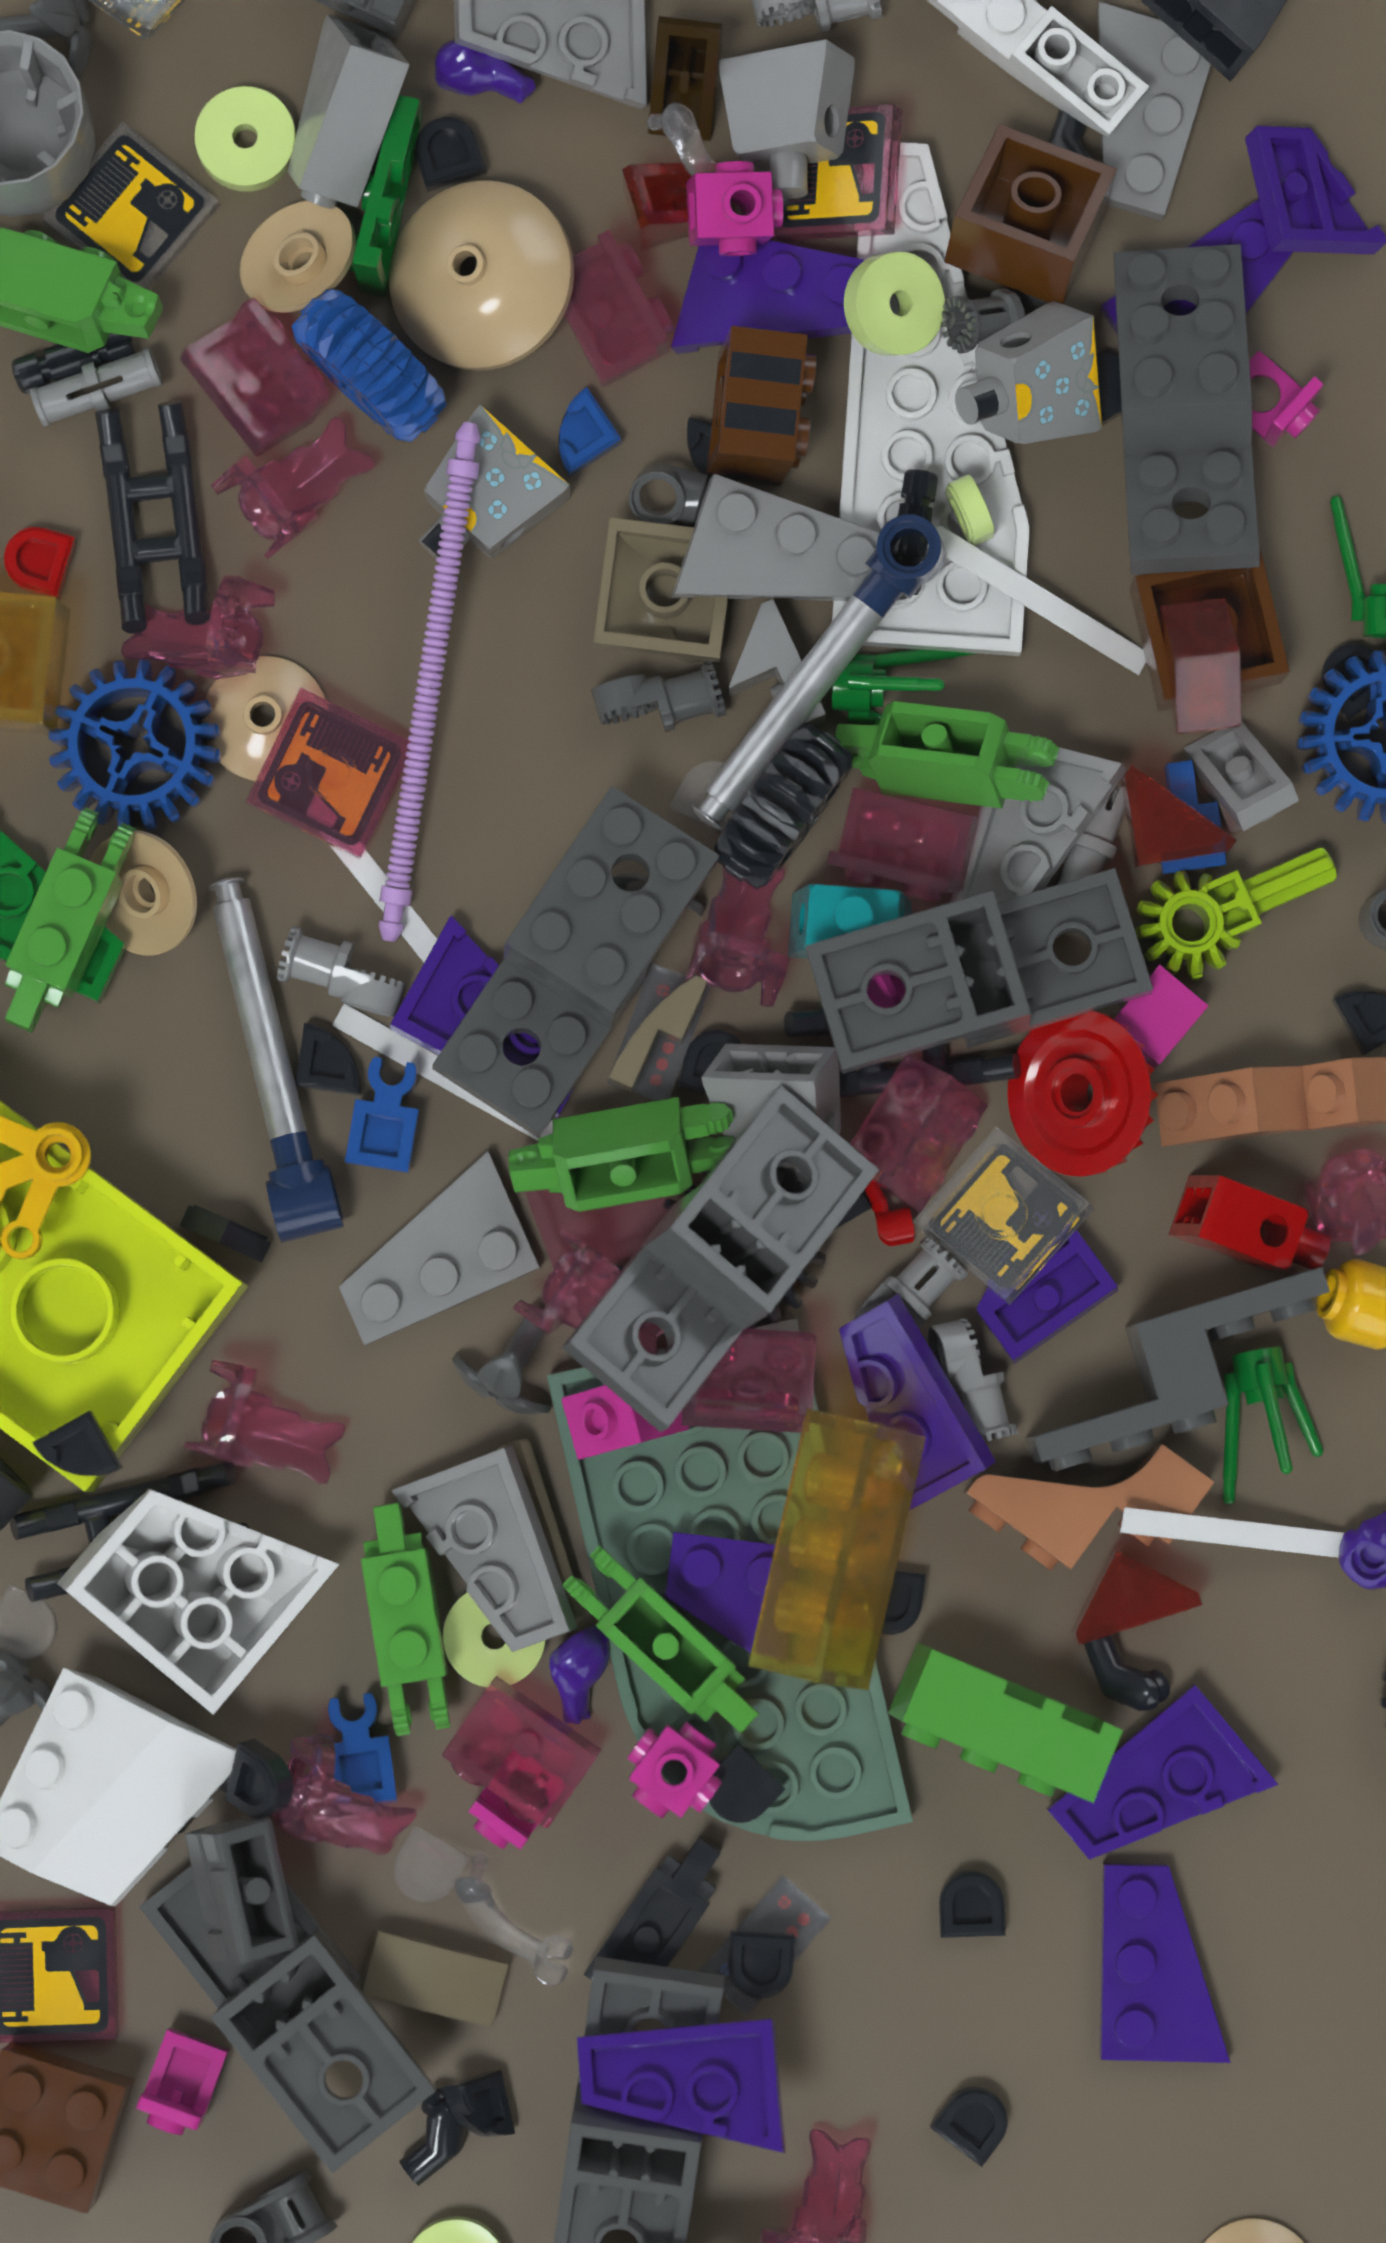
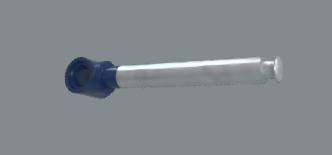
M912 514L901 515L890 520L882 528L877 539V548L865 562V565L871 569L870 573L704 789L709 795L699 808L692 805L693 811L705 823L716 829H723L719 823L729 809L734 813L736 812L737 807L772 761L775 754L781 750L793 733L802 726L898 598L904 594L911 599L921 584L929 582L939 573L945 559V547L938 531L927 519ZM918 534L928 541L929 549L926 558L920 564L912 567L898 564L894 559L896 543L905 535Z
M230 877L214 882L208 887V890L215 891L218 905L213 907V912L277 1168L268 1173L269 1180L266 1181V1188L281 1243L343 1228L344 1221L329 1165L325 1166L324 1160H314L251 902L249 898H243L240 884L244 883L245 880L240 877Z

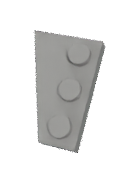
M454 0L455 44L641 110L647 106L644 0Z
M1098 1L1097 31L1099 45L1149 85L1146 93L1109 137L1100 133L1101 163L1117 168L1108 205L1163 221L1211 64L1162 20Z
M714 474L709 480L671 598L711 596L728 597V599L761 597L848 601L871 571L865 565V562L877 548V539L880 533Z
M1061 747L1054 766H1049V768L1015 765V768L1023 771L1029 770L1042 774L1049 781L1046 795L1043 801L1039 800L1038 802L1005 799L1002 809L980 807L951 902L993 890L996 902L998 903L1044 889L1128 769L1119 762Z
M489 1151L339 1286L364 1346L541 1269Z

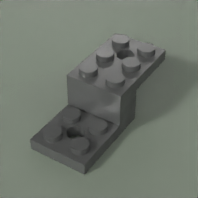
M1241 244L1113 252L1131 575L1259 567L1260 552L1252 455V395ZM1175 300H1187L1197 307L1192 313L1183 316L1172 315L1164 309L1167 304ZM1195 501L1205 505L1208 511L1199 518L1186 519L1176 514L1175 509L1182 503Z
M611 786L505 942L503 961L434 1061L432 1069L537 1138H540L644 984L648 965L717 864L720 855ZM625 860L637 861L645 867L648 873V882L637 891H624L612 879L611 872L613 868ZM517 1033H525L532 1036L540 1047V1054L537 1059L528 1065L511 1063L505 1057L502 1048L504 1042L510 1036Z
M1115 868L998 903L996 902L993 890L805 946L842 1073L964 1038L968 1049L1079 1016L1090 1011L1143 997L1153 992ZM1070 932L1078 933L1085 937L1091 948L1090 956L1086 961L1074 966L1063 964L1056 958L1053 951V945L1057 938ZM890 974L898 977L903 982L906 993L904 999L898 1005L892 1008H881L871 1002L867 989L871 981L877 976Z
M781 1085L771 1093L703 1182L696 1189L673 1204L561 1348L657 1430L662 1432L670 1427L741 1332L771 1313L872 1181L879 1169ZM780 1162L790 1163L799 1169L803 1177L801 1193H789L779 1185L776 1178V1168ZM642 1323H653L663 1330L667 1339V1347L664 1354L653 1355L643 1349L638 1338L639 1328Z
M1323 1267L1126 1327L1125 1330L1147 1401L1026 1438L1033 1463L1048 1460L1051 1471H1058L1093 1460L1089 1448L1099 1444L1110 1442L1112 1452H1120L1155 1441L1152 1428L1171 1423L1175 1434L1217 1422L1214 1409L1229 1404L1206 1330L1209 1329L1211 1339L1215 1341L1255 1329L1252 1316L1270 1310L1274 1323L1317 1310L1314 1297L1330 1292Z
M191 1865L140 1905L139 1908L218 2008L211 2016L212 2020L331 2173H334L433 2094L437 2087L356 1985L361 1979V1975L285 1878L299 1946L243 1964L229 1963L228 1961H212L207 1938L210 1928L209 1925L204 1924ZM346 2060L359 2067L363 2076V2084L358 2093L349 2097H341L329 2089L326 2083V2072L328 2067L334 2062Z
M596 1956L584 2037L636 2032L633 2026L644 2019L658 2020L667 2029L718 2024L725 1976ZM579 2074L554 2243H607L603 2236L614 2229L629 2231L636 2237L637 2243H686L702 2133L584 2105L581 2100Z

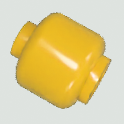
M1351 1259L1342 1263L1338 1269L1329 1270L1325 1277L1330 1292L1317 1296L1316 1301L1317 1314L1323 1319L1327 1332L1338 1340L1374 1350L1386 1348V1266L1361 1259Z

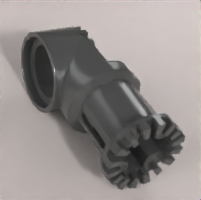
M1008 288L996 289L991 292L989 297L973 300L967 299L962 295L952 296L946 299L947 303H944L942 306L945 309L942 312V317L947 319V321L941 322V327H947V331L943 332V337H949L946 342L948 347L952 346V349H957V352L960 354L968 353L974 350L980 341L1025 317L1023 307L1033 312L1048 302L1014 289L1009 290ZM968 329L966 334H963L961 330Z
M657 462L652 464V466H646L638 473L629 491V504L632 513L640 521L661 524L672 523L694 528L710 480L709 475L676 467L669 463L658 464ZM654 479L668 482L675 490L676 504L664 511L649 507L643 499L642 486Z
M712 661L702 663L701 670L667 680H663L660 675L647 678L646 675L639 674L612 680L591 690L600 724L605 725V723L610 725L611 718L613 724L619 723V716H622L623 722L628 721V717H633V719L639 718V714L644 716L658 709L664 730L668 732L675 730L676 723L709 713H713L717 718L727 715L723 697L720 696L722 694L721 689L714 690V688L718 687L719 682Z

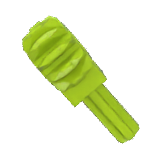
M1316 848L1245 880H1242L1238 870L1213 881L1211 875L1204 873L1197 881L1194 890L1190 888L1189 877L1186 872L1178 871L1174 874L1173 878L1174 893L1165 883L1157 880L1152 884L1150 890L1160 905L1150 901H1140L1136 907V912L1140 916L1154 921L1152 924H1143L1134 929L1138 940L1154 938L1156 944L1145 952L1143 958L1147 963H1151L1164 952L1169 956L1164 969L1173 976L1180 969L1182 960H1185L1187 973L1191 980L1200 979L1203 975L1202 957L1210 967L1220 970L1226 965V960L1217 946L1227 950L1237 949L1241 942V939L1238 937L1255 930L1262 924L1258 915L1333 883L1337 879V874L1332 858L1324 848ZM1191 910L1200 916L1204 924V933L1200 940L1185 941L1179 938L1172 926V918L1175 912Z

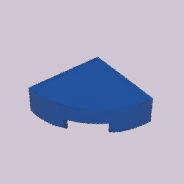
M587 387L579 392L570 402L559 431L560 457L569 478L622 444L621 437Z

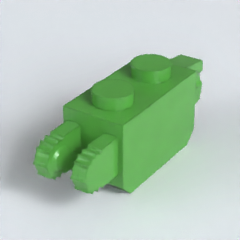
M1 227V327L86 353L105 346L110 333L150 338L163 309L159 295L124 279L117 262L110 255L92 247H84L80 251L60 245L54 239L39 231L26 230L23 234Z
M893 701L886 705L881 720L875 721L874 725L838 724L834 737L841 741V745L852 753V768L860 769L865 777L876 779L882 794L1001 809L1005 799L1029 800L1030 802L1043 801L1049 781L1042 774L1029 770L1023 771L1015 768V765L1049 768V766H1054L1060 749L1052 740H1048L1046 737H1039L1038 735L1035 737L1031 734L1010 732L1006 721L991 712Z
M86 807L79 815L64 850L57 847L5 964L10 970L5 985L16 990L5 1021L30 1033L34 1032L47 1003L60 1008L65 996L72 998L78 989L119 896L122 886L119 872L135 836L136 828L122 823L112 834L108 850L101 865L84 859L83 855L97 830L99 814Z
M679 1097L553 1119V1134L539 1138L537 1144L509 1151L508 1167L514 1191L525 1192L549 1189L550 1193H563L566 1207L577 1212L681 1194L693 1185V1173L712 1170L735 1141L733 1136L727 1137V1135L723 1137L719 1135L716 1138L707 1137L710 1134L716 1135L720 1132L723 1133L724 1130H729V1126L734 1122L732 1110L726 1106V1103L721 1104L720 1102L681 1107ZM707 1137L702 1139L690 1140L695 1138Z
M400 1502L373 1506L378 1540L363 1542L365 1558H361L381 1687L387 1686L396 1736L411 1734V1725L413 1724L404 1683L427 1680L430 1695V1700L428 1701L429 1711L436 1730L450 1728V1714L444 1677L449 1674L448 1662L443 1645V1631L429 1548H424L421 1532L406 1535Z
M599 1545L589 1555L594 1560V1565L605 1576L613 1578L627 1592L609 1609L595 1596L594 1590L582 1579H576L571 1575L562 1585L564 1589L599 1621L596 1626L691 1715L695 1712L706 1722L717 1711L740 1733H743L756 1719L759 1712L735 1691L745 1680L735 1669L736 1664L644 1578L640 1577L637 1580Z

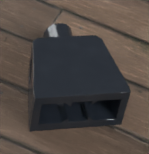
M1142 0L1141 2L1231 82L1260 46L1287 0Z

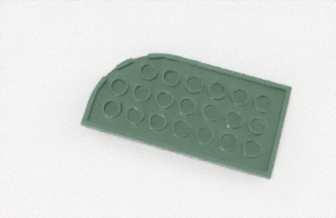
M797 1318L741 1332L684 1407L689 1430L580 1460L576 1456L562 1398L601 1387L605 1384L585 1367L547 1375L597 1598L611 1609L627 1592L613 1578L605 1576L594 1565V1560L589 1555L600 1545L637 1580L640 1577L644 1578L736 1664L735 1669L745 1680L735 1691L759 1712L756 1719L743 1733H740L717 1711L705 1722L695 1712L691 1715L610 1640L609 1652L617 1688L625 1715L637 1741L641 1739L649 1727L660 1734L668 1722L678 1730L681 1729L685 1722H688L717 1744L711 1755L720 1762L739 1743L785 1788V1791L758 1818L745 1823H734L723 1819L713 1810L710 1802L707 1803L702 1811L724 1823L774 1839L824 1841L850 1837L913 1822ZM666 1348L651 1351L648 1353L653 1355H662L664 1354ZM673 1532L802 1548L786 1672L776 1671L665 1597ZM673 1759L667 1761L662 1766L661 1774L670 1784H679L686 1778L687 1768L681 1761Z

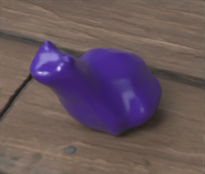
M455 39L442 45L436 53L434 63L435 79L438 86L446 91L467 96H475L493 91L518 103H522L536 89L535 81L521 73L510 63L455 44Z
M1386 1511L1365 1519L1356 1529L1347 1530L1342 1536L1339 1546L1338 1558L1341 1569L1351 1581L1368 1590L1386 1588Z
M591 1625L570 1637L553 1650L549 1657L550 1674L561 1697L563 1720L566 1724L573 1723L576 1725L580 1724L582 1720L591 1718L589 1711L590 1687L601 1678L609 1662L610 1639L596 1625Z

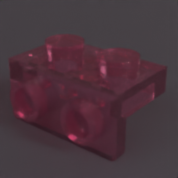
M610 230L597 235V244L573 256V290L564 314L568 326L602 388L668 354L669 343L666 333L674 330L672 322L658 296L647 300L636 278L644 275V271L631 245L627 240L617 245Z
M255 298L244 302L234 319L187 346L180 357L184 366L256 458L312 424L329 398V392L325 388L319 371L314 365L303 360L286 338L280 321L273 314L266 312Z
M854 787L852 789L839 850H829L827 863L845 868L843 879L870 886H880L882 877L904 882L903 894L930 901H940L942 892L963 891L979 816L874 790Z
M908 1054L903 1058L850 1145L879 1169L872 1179L874 1182L903 1204L921 1213L931 1196L940 1189L946 1172L965 1142L975 1133L979 1120L988 1105L954 1077Z
M744 1329L683 1408L681 1425L811 1433L816 1335L811 1332Z
M496 1676L447 1745L442 1756L452 1763L453 1770L463 1780L472 1785H483L501 1797L513 1815L525 1822H536L544 1828H549L602 1749Z

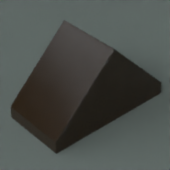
M659 16L648 134L710 141L719 77V60L722 53L721 23Z

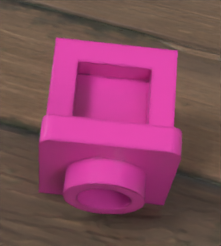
M169 2027L166 2030L145 2090L140 2095L136 2106L138 2110L149 2113L146 2122L155 2128L176 2135H183L186 2127L198 2130L204 2121L230 2049Z

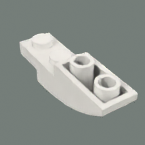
M927 0L959 26L957 34L1036 94L1106 137L1111 135L1149 89V85L1053 6L1047 11L1035 0Z

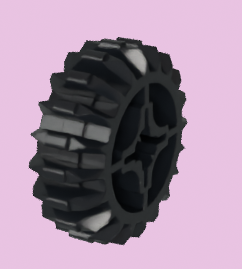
M808 724L795 731L791 738L785 742L781 750L775 754L772 761L737 807L736 812L726 824L724 831L714 846V852L720 855L718 862L725 867L728 874L742 883L744 881L758 889L766 886L780 872L829 805V802L839 790L840 785L852 768V753L841 745L839 739L826 730L822 732L812 724Z

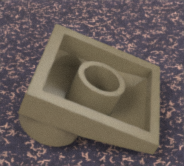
M614 517L609 518L593 640L594 645L674 656L688 663L701 661L720 662L728 597L695 596L694 598H671L694 529L693 527Z

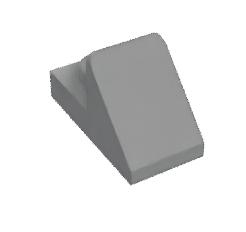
M774 599L768 600L760 606L730 682L729 696L776 677L779 684L769 688L774 699L802 662ZM821 702L818 703L801 727L808 724L817 727L825 723L826 713Z
M1240 718L1184 748L1188 759L1192 760L1193 768L1212 802H1218L1219 815L1232 833L1239 830L1244 832L1254 825L1272 818L1276 813L1299 801L1292 781Z

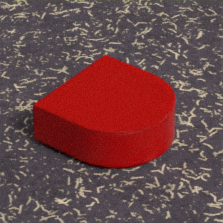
M30 527L23 529L9 540L5 548V569L12 581L21 589L59 601L77 540L73 536L46 528Z

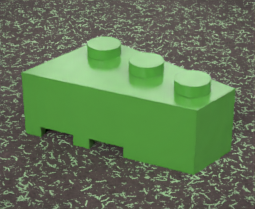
M919 1642L915 1646L888 1711L889 1715L905 1723L901 1734L912 1740L937 1749L942 1738L963 1747L959 1759L995 1773L1000 1763L1019 1771L1020 1775L1017 1783L1053 1797L1057 1787L1094 1803L1123 1732L1122 1729L1091 1714Z

